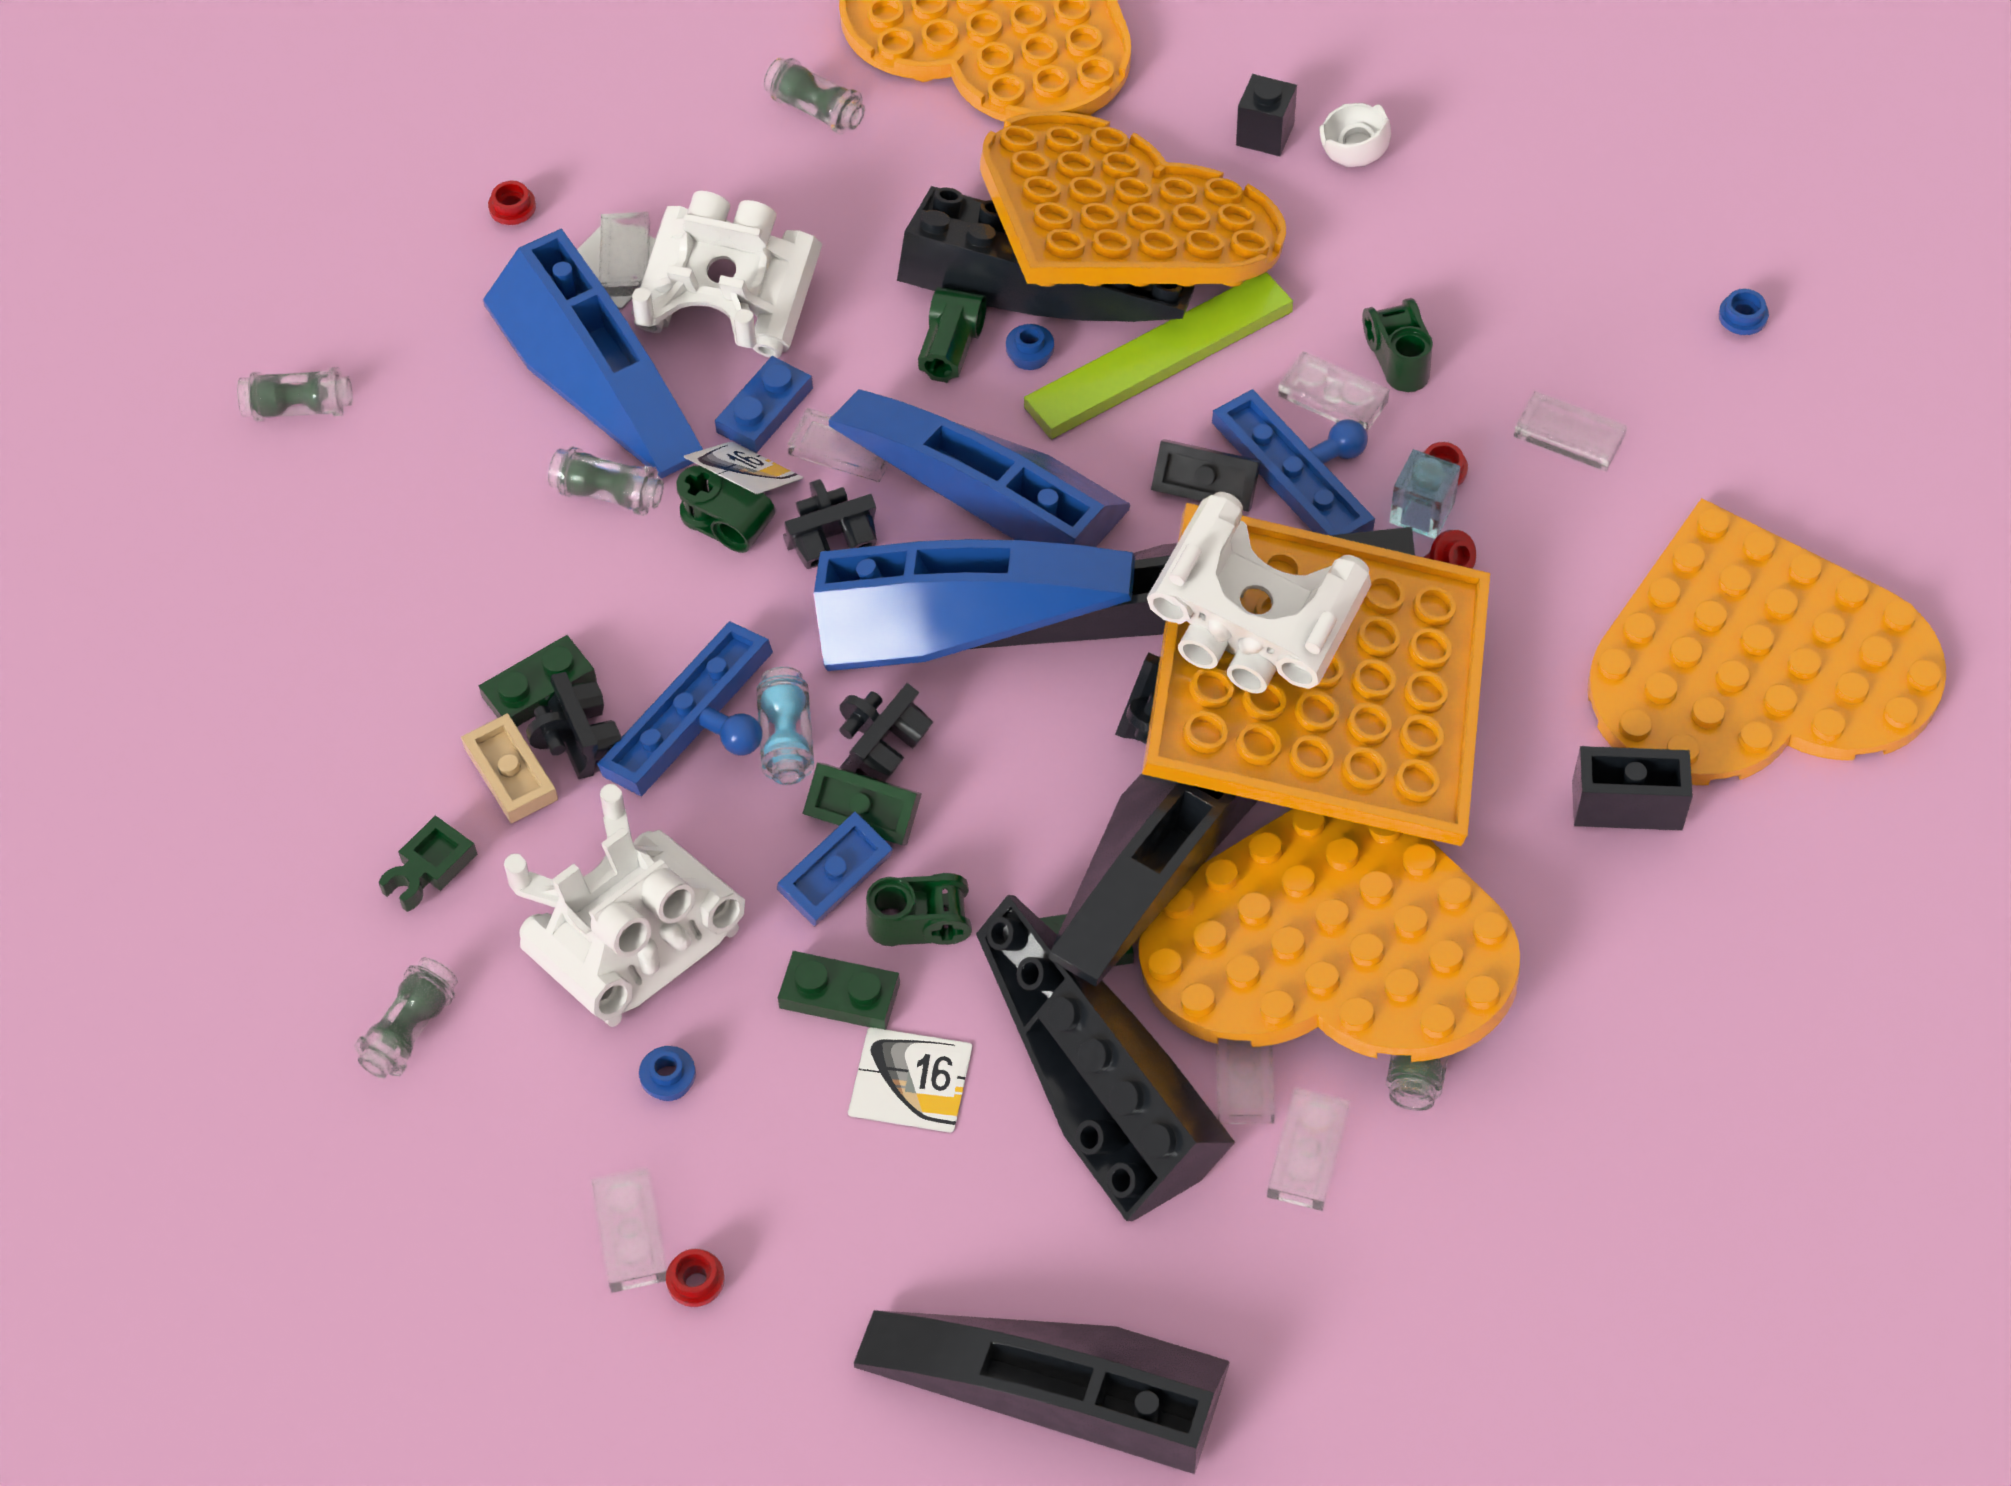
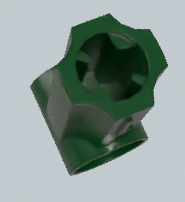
M942 287L936 288L929 311V329L918 357L919 370L925 372L931 380L947 383L950 379L959 377L972 338L978 339L982 332L987 309L986 296Z

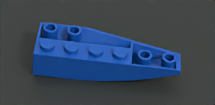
M558 229L519 247L484 297L483 302L527 369L661 479L693 464L694 462L683 456L703 450L702 446L630 325L563 229Z
M858 389L829 419V426L1014 540L1097 547L1130 509V503L1048 454L964 426L899 400Z
M983 539L916 541L822 551L819 557L814 599L824 666L827 671L927 662L1131 601L1135 556L1133 552L1083 545Z

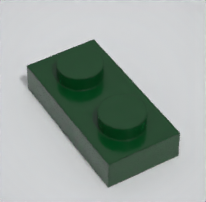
M565 635L478 686L482 698L497 718L508 713L516 727L535 717L534 710L539 706H547V702L554 695L555 691L550 682L551 675L566 672L572 685L595 682L597 678L593 666L570 637Z
M817 763L802 814L840 826L849 816L856 812L884 840L907 845L922 793L829 764Z
M793 951L778 995L779 1008L886 1030L900 986V977L898 972Z

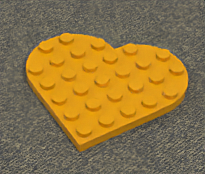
M839 0L843 34L850 47L864 61L887 73L913 78L920 82L952 77L956 88L966 101L984 114L1003 122L1011 117L1033 112L1056 111L1091 116V114L1107 105L1119 93L1126 82L1130 70L1131 39L1117 0Z
M1033 112L1006 119L1003 129L996 133L989 131L983 142L980 171L1027 284H1037L1045 287L1056 284H1084L1092 287L1103 284H1131L1139 287L1149 284H1177L1185 287L1194 286L1195 284H1223L1235 287L1240 286L1245 280L1267 272L1277 263L1281 256L1286 237V223L1278 207L1264 193L1250 184H1247L1243 190L1236 182L1223 178L1224 172L1192 164L1166 162L1161 153L1150 142L1135 132L1129 139L1122 131L1110 127V121L1070 112Z
M1701 498L1599 643L1591 664L1587 693L1588 701H1591L1598 719L1597 727L1611 747L1690 750L1692 785H1709L1710 780L1733 776H1738L1739 780L1747 778L1770 765L1787 746L1813 756L1835 760H1854L1855 755L1882 750L1885 755L1900 749L1924 731L1932 720L1945 688L1946 663L1941 644L1935 632L1924 617L1909 602L1889 590Z
M1294 808L1202 864L1141 934L1139 939V960L1147 993L1158 1010L1170 1022L1190 1035L1218 1044L1219 1038L1251 1041V1047H1262L1293 1040L1319 1027L1327 1036L1340 1045L1376 1059L1378 1053L1411 1055V1062L1427 1061L1455 1054L1479 1042L1508 1013L1517 994L1520 974L1519 942L1509 918L1502 908L1431 839Z

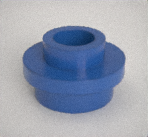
M1738 289L1722 301L1718 315L1721 324L1727 330L1739 335H1752L1758 333L1766 326L1769 310L1761 294L1751 289Z
M1036 324L1020 325L1008 334L1006 338V352L1017 367L1024 370H1036L1043 367L1054 352V338L1051 332L1043 326Z
M662 1046L652 1050L644 1057L639 1067V1078L643 1089L650 1096L662 1101H673L684 1096L692 1087L696 1077V1069L692 1057L685 1050L675 1046ZM666 1066L676 1067V1070L668 1076H662L657 1073L658 1070Z

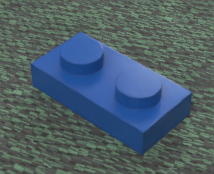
M771 356L715 419L716 433L757 453L813 389L812 376Z
M854 812L777 883V890L815 927L892 855L893 848L866 821Z

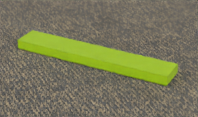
M1265 272L1185 312L1183 319H1171L1024 397V408L1052 440L1293 312V300Z

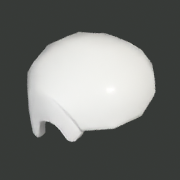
M1364 103L1343 104L1329 113L1323 125L1319 127L1320 138L1325 152L1333 161L1345 167H1363L1378 160L1387 150L1391 139L1390 120L1383 107L1379 104L1374 107Z

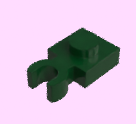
M435 815L398 851L401 862L404 865L387 870L381 876L379 886L382 894L386 897L392 894L396 888L407 886L408 889L400 895L399 900L405 911H411L422 901L423 889L429 883L441 891L478 855L475 844Z

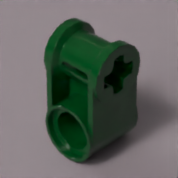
M1413 298L1404 299L1402 305L1378 311L1373 307L1365 308L1362 314L1365 337L1370 349L1374 351L1386 381L1398 391L1415 392L1422 389L1428 383L1430 377L1433 342L1422 321L1416 301Z
M700 465L685 469L676 481L677 493L682 500L680 504V518L682 522L690 529L699 531L738 553H745L751 548L776 512L774 504L764 493L755 494Z
M940 873L932 876L885 877L877 880L870 886L866 896V927L870 937L883 946L891 947L928 943L950 945L966 940L972 932L971 922L965 917L964 898L969 892L967 879L954 873ZM946 889L948 893L942 894V891ZM885 909H897L901 912L894 915H887L882 913L881 911ZM943 925H949V927L945 929Z

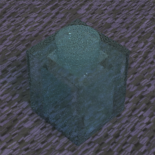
M1413 449L1394 485L1389 523L1403 528L1412 527V531L1435 539L1455 504L1461 466Z

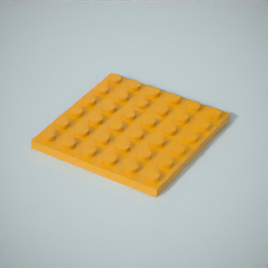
M1186 503L1182 514L1178 542L1199 505ZM1242 516L1241 521L1247 524L1251 549L1263 562L1274 569L1293 575H1308L1332 566L1334 560L1343 555H1352L1363 560L1369 567L1371 587L1323 678L1318 685L1310 689L1292 685L1279 675L1276 670L1264 692L1250 693L1242 690L1233 684L1227 676V668L1235 655L1224 651L1216 667L1212 669L1197 667L1184 659L1178 650V644L1190 623L1186 621L1182 624L1166 621L1142 774L1462 846L1468 836L1490 573ZM1248 589L1243 598L1240 597L1242 606L1253 614H1264L1272 607L1270 597L1259 589Z

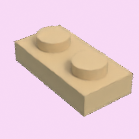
M508 713L461 736L464 749L511 824L558 800L555 787Z

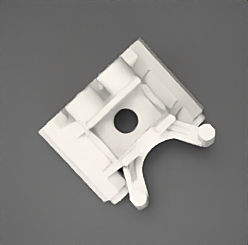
M695 192L689 209L682 206H667L640 287L635 289L632 294L633 308L631 314L635 318L634 324L642 330L660 333L663 327L669 326L672 314L679 309L688 306H708L718 309L730 318L735 343L738 346L753 348L757 353L765 357H781L782 352H787L790 348L822 243L815 236L800 230H786L782 239L772 236L771 232L777 216L776 212L769 206L757 201H741L733 223L726 220L731 207L730 203L722 196L712 192ZM719 259H728L734 262L736 273L733 278L721 275L719 283L708 277V270L713 262ZM753 313H754V314L756 315V317H757V320H756L755 325H754V315H753Z
M1217 492L1214 495L1208 496L1201 501L1148 594L1147 600L1150 609L1165 621L1182 624L1186 621L1190 623L1178 644V650L1182 657L1191 664L1204 669H1212L1217 666L1224 651L1235 655L1227 668V676L1233 684L1242 690L1250 693L1264 692L1276 670L1279 675L1292 685L1307 689L1318 685L1371 587L1369 567L1358 557L1343 555L1334 560L1332 566L1308 575H1293L1274 569L1263 562L1251 549L1247 524L1241 521L1243 515L1241 502L1235 496L1226 492ZM1248 589H1259L1270 597L1272 607L1264 614H1253L1242 606L1240 597L1243 598Z
M607 784L600 791L607 839L601 844L606 855L592 872L583 876L580 869L575 864H572L555 878L550 879L531 871L529 872L527 862L520 854L509 855L504 861V867L509 886L516 895L555 908L552 915L549 913L534 914L523 922L520 928V948L592 1014L602 1019L610 1027H615L621 1022L622 1013L641 1005L717 947L725 936L730 938L736 935L739 930L737 923L744 915L745 899L661 830L644 832L633 842L622 791L615 784Z

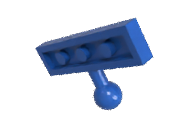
M1253 389L1213 410L1212 424L1243 457L1261 460L1260 476L1312 532L1324 535H1339L1373 531L1375 518L1324 465L1337 456L1343 459H1353L1363 453L1368 443V435L1362 424L1351 419L1341 420L1333 425L1327 440L1309 449Z
M729 621L621 737V740L597 763L602 776L642 797L704 728L719 735L724 748L734 755L744 756L754 752L762 741V728L759 722L748 714L739 713L729 717L719 711L771 656L773 650L769 639Z

